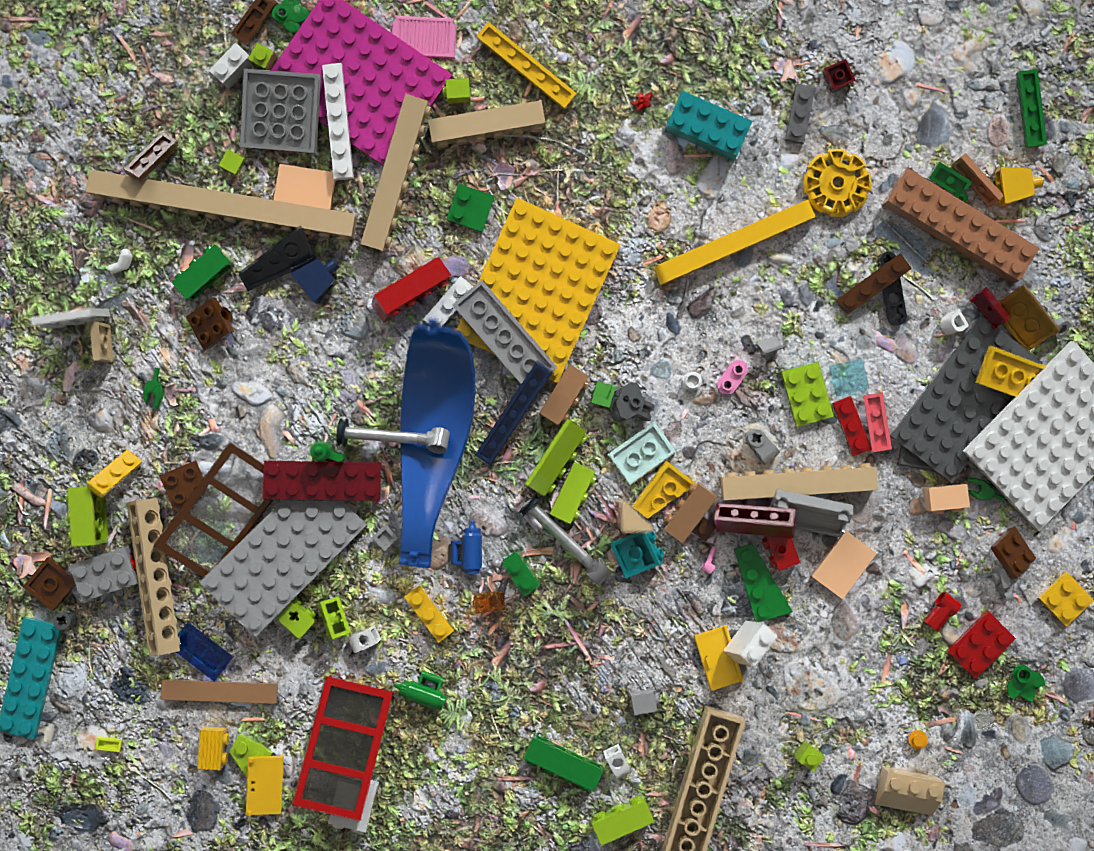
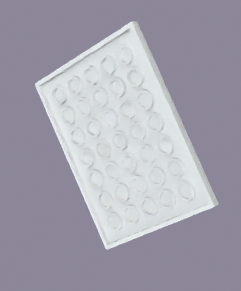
M1070 341L1037 374V377L963 450L968 458L1037 531H1040L1094 476V363L1075 341Z

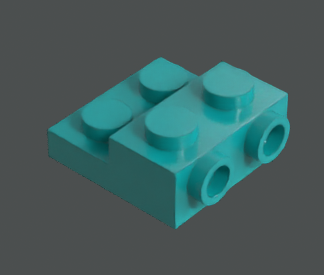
M653 530L633 532L610 543L625 578L656 567L663 562L664 553L660 547L657 548L654 542L656 536Z

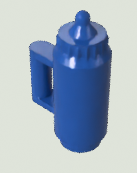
M473 520L470 522V526L464 529L463 541H451V564L463 565L465 574H480V569H482L481 529L476 527ZM459 544H463V561H458Z

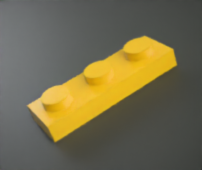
M126 450L93 477L86 487L100 498H103L141 466L142 460L129 450Z
M421 585L404 596L438 643L454 632L452 626Z

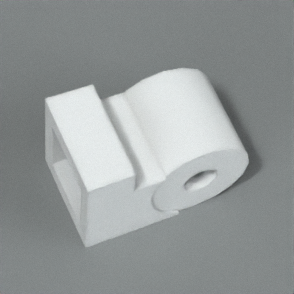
M372 625L347 640L353 652L357 653L377 644L382 639L375 625Z
M619 744L603 751L606 761L617 779L631 773Z

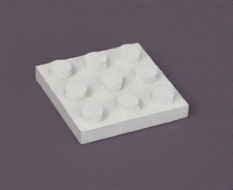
M87 308L31 317V324L39 325L40 329L63 328L68 325H82L90 321H104V317H109L110 312L109 309Z

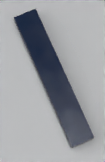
M539 361L535 362L475 455L491 466L553 372L551 369Z

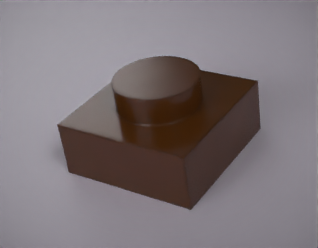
M703 516L692 532L706 542L716 527Z

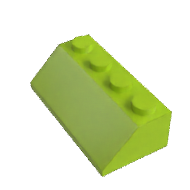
M567 419L525 484L543 496L546 493L551 494L556 486L554 484L557 477L561 479L566 471V468H564L567 461L572 462L577 454L574 450L578 445L582 446L587 439V436H585L587 431L570 419Z

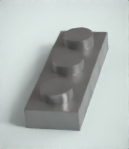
M796 84L784 141L804 144L816 87Z

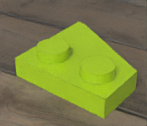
M241 733L229 751L246 778L248 757L272 756L273 751Z

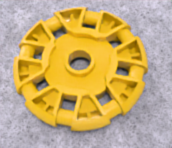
M831 149L822 155L818 154L806 167L808 170L803 176L804 194H807L810 205L821 214L822 212L829 214V217L848 216V213L857 212L866 203L868 192H871V175L866 169L867 165L858 155L847 153L843 149ZM843 159L849 161L848 165L842 163ZM830 160L832 165L827 167L825 161ZM859 171L861 176L856 178L854 172ZM815 172L821 173L819 178L813 177ZM833 179H841L842 187H835ZM857 187L861 190L860 194L855 192ZM818 188V192L820 195L816 196L814 193V189ZM848 199L850 205L845 206L844 201ZM827 200L834 202L832 207L826 205Z

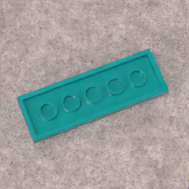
M24 617L22 620L0 713V732L30 739L37 738L62 630L57 629L51 622Z

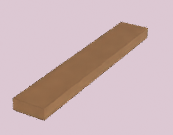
M163 679L161 684V700L276 704L278 702V683Z

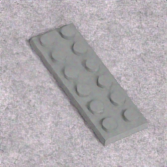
M482 280L453 304L454 308L520 384H522L536 361H539L552 371L557 368Z

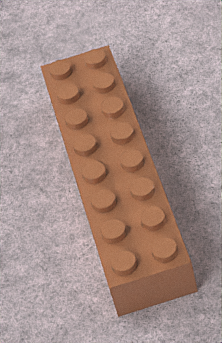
M909 168L899 175L882 203V206L1011 284L1021 280L1040 249Z

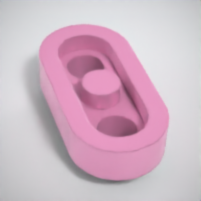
M735 360L731 362L719 378L717 389L721 394H732L748 372V367L744 361ZM736 366L741 367L742 370L740 373H737L735 371ZM726 381L731 385L729 389L724 387Z

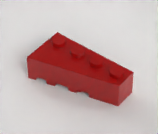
M438 256L374 294L371 305L382 322L385 323L406 308L415 305L421 298L425 299L430 296L438 287L442 289L448 285L451 274Z

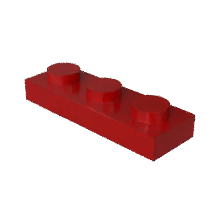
M848 396L833 402L832 406L852 456L871 450V445L852 397Z

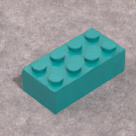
M682 90L667 123L665 132L735 161L752 121Z

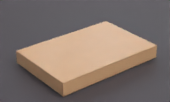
M279 164L274 200L331 210L336 183L333 172Z
M845 530V533L841 538H838L811 577L843 600L877 553Z

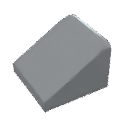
M775 337L757 342L762 356L782 349V345Z

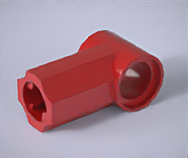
M944 591L937 597L934 608L923 622L938 632L949 617L954 616L959 611L962 604L948 592Z

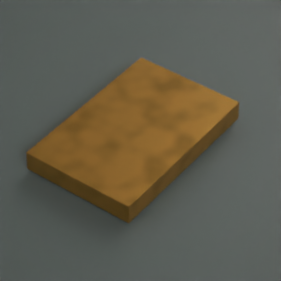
M1025 284L999 300V303L1011 316L1004 325L1027 351L1060 331V328Z

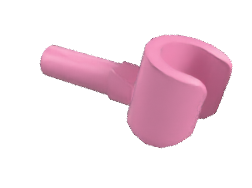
M712 546L709 557L702 565V570L707 574H711L716 567L711 563L717 549Z

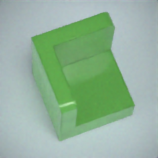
M598 381L591 403L610 408L616 386Z

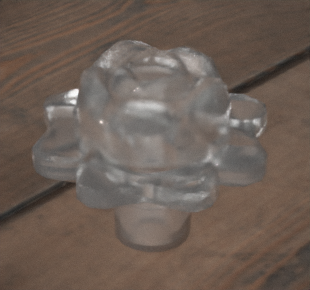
M982 707L979 711H976L974 720L978 724V729L988 731L989 728L994 727L995 717L992 715L991 709Z

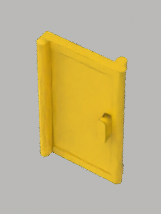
M727 625L694 635L710 691L738 682H744L739 663H736L723 651L731 641Z
M282 754L279 756L248 757L246 815L281 814L284 760Z

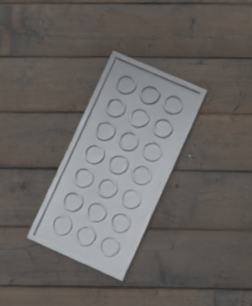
M283 500L199 583L254 637H257L367 524L343 501Z

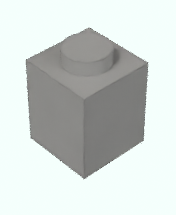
M653 689L630 692L634 715L657 711V705H660L658 693L654 694Z

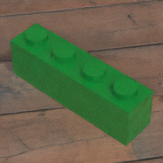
M533 734L524 753V759L527 764L533 767L538 765L544 768L543 771L550 775L555 773L561 776V779L567 783L574 782L578 784L580 789L586 792L589 790L595 791L604 771L602 765L536 734Z

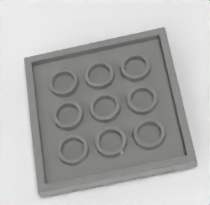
M244 69L240 147L316 153L321 75Z

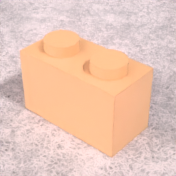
M967 484L923 488L926 511H932V514H943L944 510L951 509L952 512L964 511L963 508L970 507Z

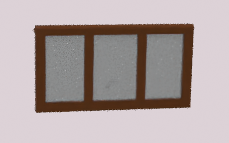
M229 442L153 546L202 577H205L249 534L273 500L262 499L264 464L232 442Z

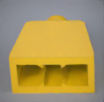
M1000 167L994 171L995 185L1004 195L998 201V207L1028 199L1035 195V189L1043 187V178L1041 176L1033 177L1030 168Z

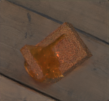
M503 591L474 594L473 606L475 613L505 610Z

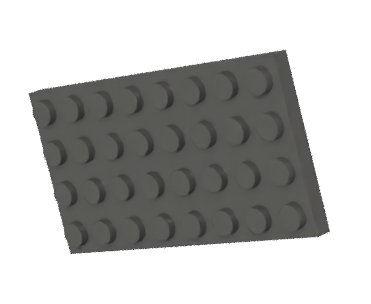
M984 316L978 318L890 434V438L948 483H953L970 460L963 450L1015 398L1014 396L975 383L988 347L993 346L1033 362L1043 363L998 327L993 330L991 328L992 324Z

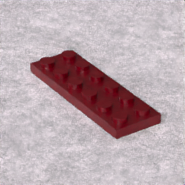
M264 460L263 500L380 502L381 463Z

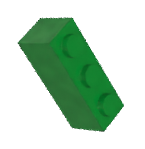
M217 245L207 247L199 259L192 260L189 263L190 267L185 271L177 273L174 277L175 280L171 282L186 300L194 301L235 265Z

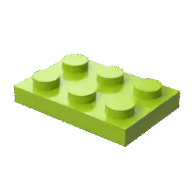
M819 361L780 372L796 427L834 417Z

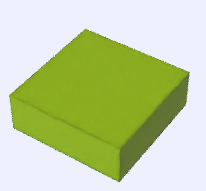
M227 149L219 166L237 176L246 159Z

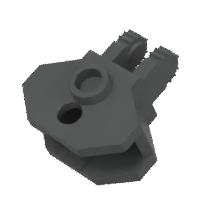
M630 382L614 392L609 409L613 420L619 423L635 417L644 421H651L652 416L643 412L642 409L654 411L655 405L645 400L646 397L642 396L638 384Z

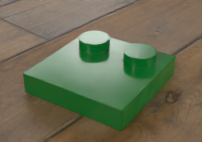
M458 184L446 220L483 233L495 196Z

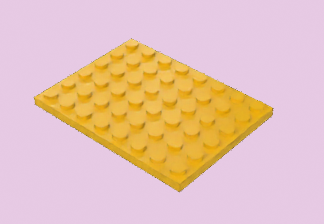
M516 198L479 281L482 280L557 366L548 380L558 383L621 244ZM462 317L456 330L464 335L469 344L495 355Z

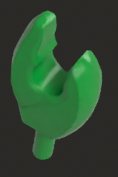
M156 367L153 380H148L143 390V399L146 404L149 402L150 395L152 393L155 395L153 406L155 411L158 410L164 394L162 383L158 381L160 368Z
M966 478V481L978 485L980 488L978 492L968 490L969 494L974 498L982 501H988L992 498L1003 502L1006 500L1004 496L996 494L995 489L986 481L979 478Z

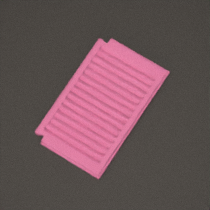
M396 16V21H392V34L424 56L455 59L457 24H453L454 19Z

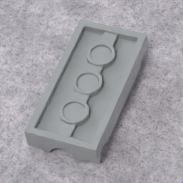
M778 489L769 506L773 508L795 509L796 529L840 538L845 533L846 524L850 523L853 516V505Z

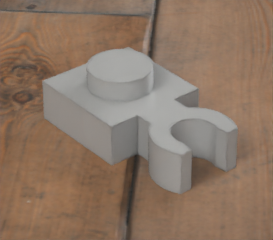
M1000 566L992 568V580L1000 588L1002 600H1013L1014 596L1010 589L1011 583L1007 572Z

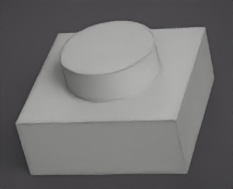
M385 524L372 538L386 551L399 539V536Z

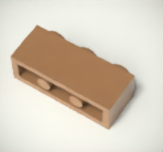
M569 364L539 414L558 426L560 422L564 424L570 415L567 413L570 406L574 408L580 399L577 397L580 390L584 392L590 382L587 381L589 376Z
M699 481L696 484L692 483L686 491L688 493L684 500L681 498L675 506L677 510L673 515L669 514L663 522L665 524L664 530L682 544L718 498L717 494Z

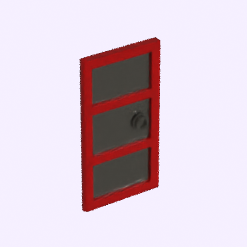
M326 676L292 805L361 821L393 692Z

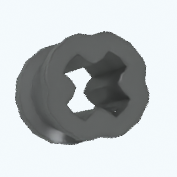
M72 610L60 612L53 618L54 626L60 630L74 626L77 623L76 613Z

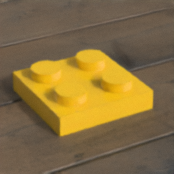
M1064 572L1037 597L1065 627L1094 601L1068 572Z

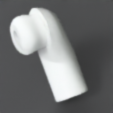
M129 249L121 250L118 262L108 266L111 274L127 270L130 267L132 254Z

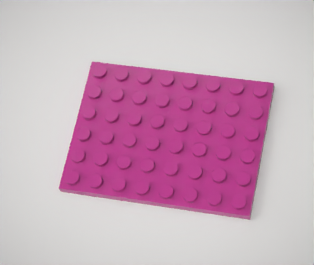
M319 0L270 70L321 75L318 122L329 129L322 65L342 63L350 144L382 166L385 164L405 94L427 100L430 103L429 107H432L442 93L443 86H446V79L453 77L444 68L344 0Z

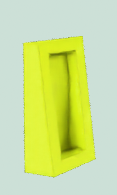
M98 736L95 750L120 752L122 739Z

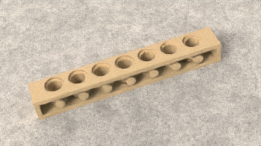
M152 498L127 502L149 656H160L180 651V639L176 628L177 619L174 614V600L171 594L172 584L168 574L169 563L166 560V554L153 546L163 531L158 499Z

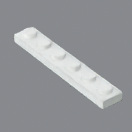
M342 63L322 65L334 180L354 179Z

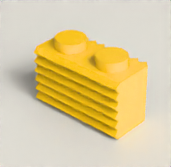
M203 727L200 729L197 769L221 770L227 764L228 753L225 752L226 745L229 743L227 728Z

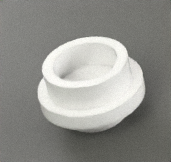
M688 372L685 374L683 385L687 390L695 391L700 388L702 378L698 373Z

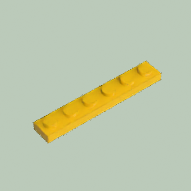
M487 22L477 34L476 38L564 110L577 96L575 91L490 22Z

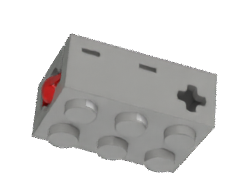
M132 545L69 565L81 602L138 584Z

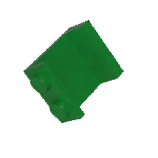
M519 549L503 559L502 565L523 596L540 586V579Z

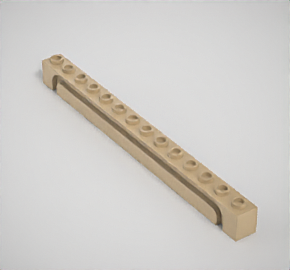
M89 170L86 193L92 195V199L104 201V198L111 199V202L123 204V201H126L136 207H141L144 204L149 205L148 208L160 210L162 207L168 208L167 211L172 213H179L180 210L186 211V214L191 216L204 214L206 218L214 220L217 217H222L224 221L232 223L240 220L245 225L254 226L257 223L262 224L261 227L273 229V226L281 227L280 230L292 232V229L295 230L301 225L305 235L317 233L322 238L335 236L337 240L346 242L349 239L354 240L358 220L354 213L150 179H143L139 182L130 176Z

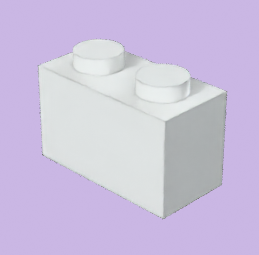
M235 42L209 71L229 90L244 74V69H249L252 64L248 60L249 55Z

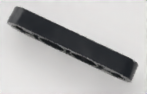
M893 252L881 254L878 258V267L881 268L886 264L883 262L886 256L892 260L896 255ZM899 278L893 285H889L882 290L887 320L893 326L901 325L907 319L901 278ZM891 293L898 295L899 300L897 303L890 302L889 295ZM900 305V308L896 309L897 315H901L897 322L896 319H893V315L896 314L895 309L891 310V307Z

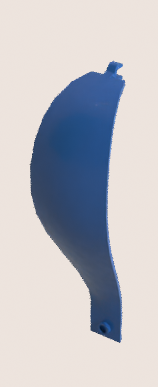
M430 318L428 319L429 325L417 324L414 326L410 336L403 377L400 432L427 434L433 428H444L450 432L447 452L442 454L431 452L426 448V445L400 443L402 534L399 564L427 569L431 567L435 525L470 434L476 392L475 367L468 341L460 331L439 326L438 319Z

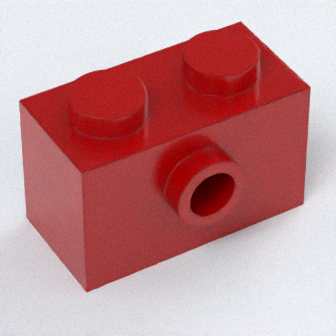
M763 536L764 538L761 539L765 550H769L770 557H768L772 568L775 567L776 570L781 571L801 563L792 538Z

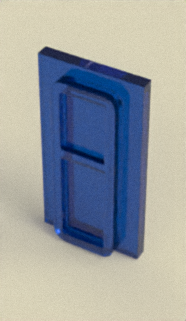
M189 622L178 633L180 651L176 653L215 682L234 656Z

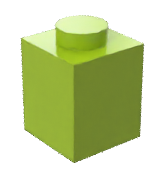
M256 43L248 58L250 63L257 69L269 71L279 59L274 51L259 43Z
M469 78L446 79V86H443V97L447 98L448 104L471 102Z
M805 740L794 754V757L801 764L815 772L825 758L821 751Z

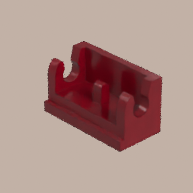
M987 287L970 298V302L974 303L984 317L992 324L991 328L993 330L997 329L999 325L1005 324L1011 317Z

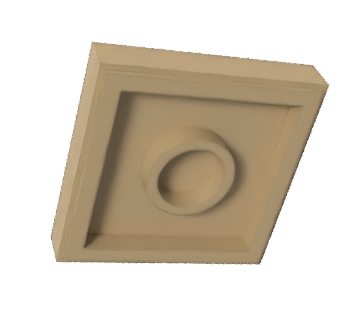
M90 321L93 361L113 363L111 326L98 321Z

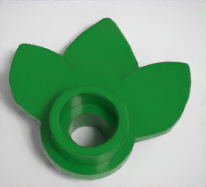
M283 0L281 4L276 5L272 10L273 19L277 23L282 24L291 33H297L300 29L299 23L304 22L310 14L305 7L299 5L300 0ZM283 11L285 15L281 16L278 12Z
M1017 665L1012 671L1013 678L1007 684V692L1011 699L1016 698L1020 694L1024 699L1032 702L1036 695V687L1045 686V680L1040 673L1031 671L1028 666ZM1020 671L1024 672L1022 677H1019Z

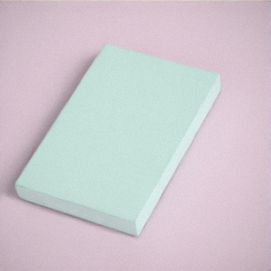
M653 421L607 455L630 486L675 454L676 451Z

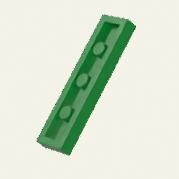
M1038 69L1018 71L1016 78L1025 148L1047 145Z

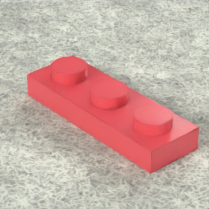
M883 392L863 395L872 452L891 450L892 446Z

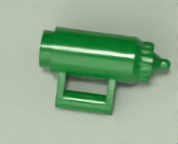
M316 442L310 448L311 457L316 461L332 459L344 462L347 459L345 454L335 451L334 446L329 442Z
M424 670L421 672L418 683L404 680L401 684H394V687L400 691L399 696L433 710H442L446 695L439 691L444 678ZM422 678L438 684L437 690L422 685Z

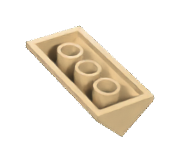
M621 498L617 500L618 528L622 532L652 531L654 529L626 501Z

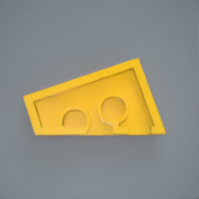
M665 461L631 507L648 519L667 506L669 502L681 496L692 483H696L668 461Z

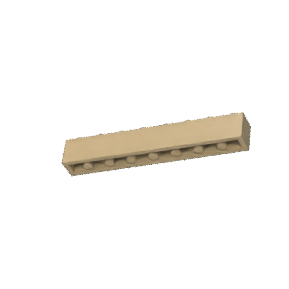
M405 94L361 240L363 245L386 251V248L389 249L391 246L392 237L390 235L391 231L395 230L397 226V211L400 212L402 209L403 200L401 198L403 193L407 192L409 186L407 178L414 169L415 164L412 163L414 155L417 156L419 153V138L423 137L425 133V118H429L431 113L430 103L427 100Z
M870 463L858 464V468H851V464L839 465L840 469H832V466H820V470L814 471L813 467L801 468L800 472H794V468L782 469V473H775V470H763V474H756L755 471H745L744 475L737 476L736 472L725 473V477H720L721 500L774 497L777 489L803 495L878 490L877 467H871Z

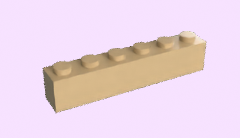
M542 100L429 119L428 123L433 147L446 148L448 144L464 145L467 141L475 140V142L485 141L488 137L499 139L511 133L512 135H521L524 133L523 131L539 132L542 128H545V117Z

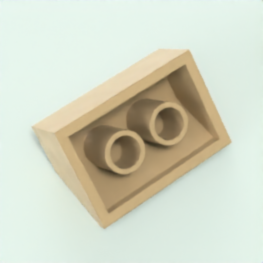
M882 766L875 805L932 816L942 802L945 782L937 776Z

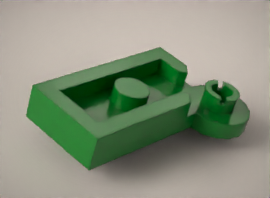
M938 162L928 179L967 203L968 194L965 191L969 188L972 181L943 163Z

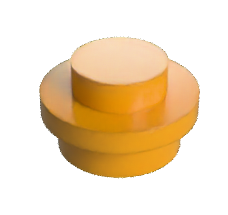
M914 730L908 736V743L912 748L921 750L926 747L928 737L923 731Z

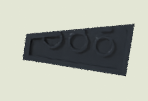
M300 225L240 271L239 276L247 291H250L300 269L316 260L317 256Z

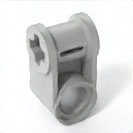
M750 429L745 434L746 443L764 465L780 453L779 449L761 430ZM753 434L759 435L757 436L758 441H752Z

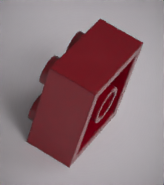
M846 59L826 67L822 71L831 93L852 85L856 81Z

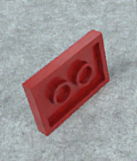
M986 610L946 651L976 679L1016 638Z

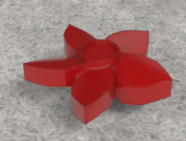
M639 92V100L631 104L638 106V112L644 107L649 108L652 106L650 101L653 94L650 92L644 95Z

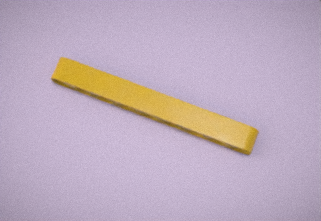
M805 200L653 267L660 285L667 284L816 218L809 200Z

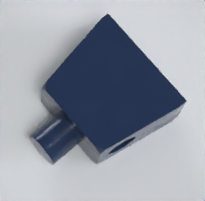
M316 259L291 273V276L315 304H319L337 283L332 274L340 266L334 259H331L325 265L319 259Z

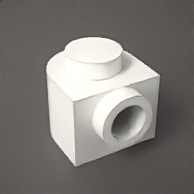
M960 309L948 313L940 322L942 331L947 335L961 332L969 326Z

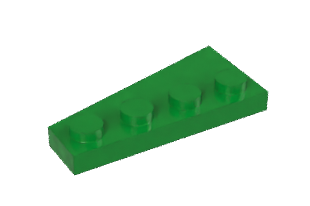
M751 543L734 548L755 622L758 623L792 613L791 607L754 545Z

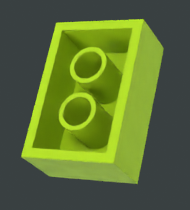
M87 487L68 488L66 502L69 504L67 520L70 523L68 538L71 542V547L98 545L109 542L106 497L100 498Z

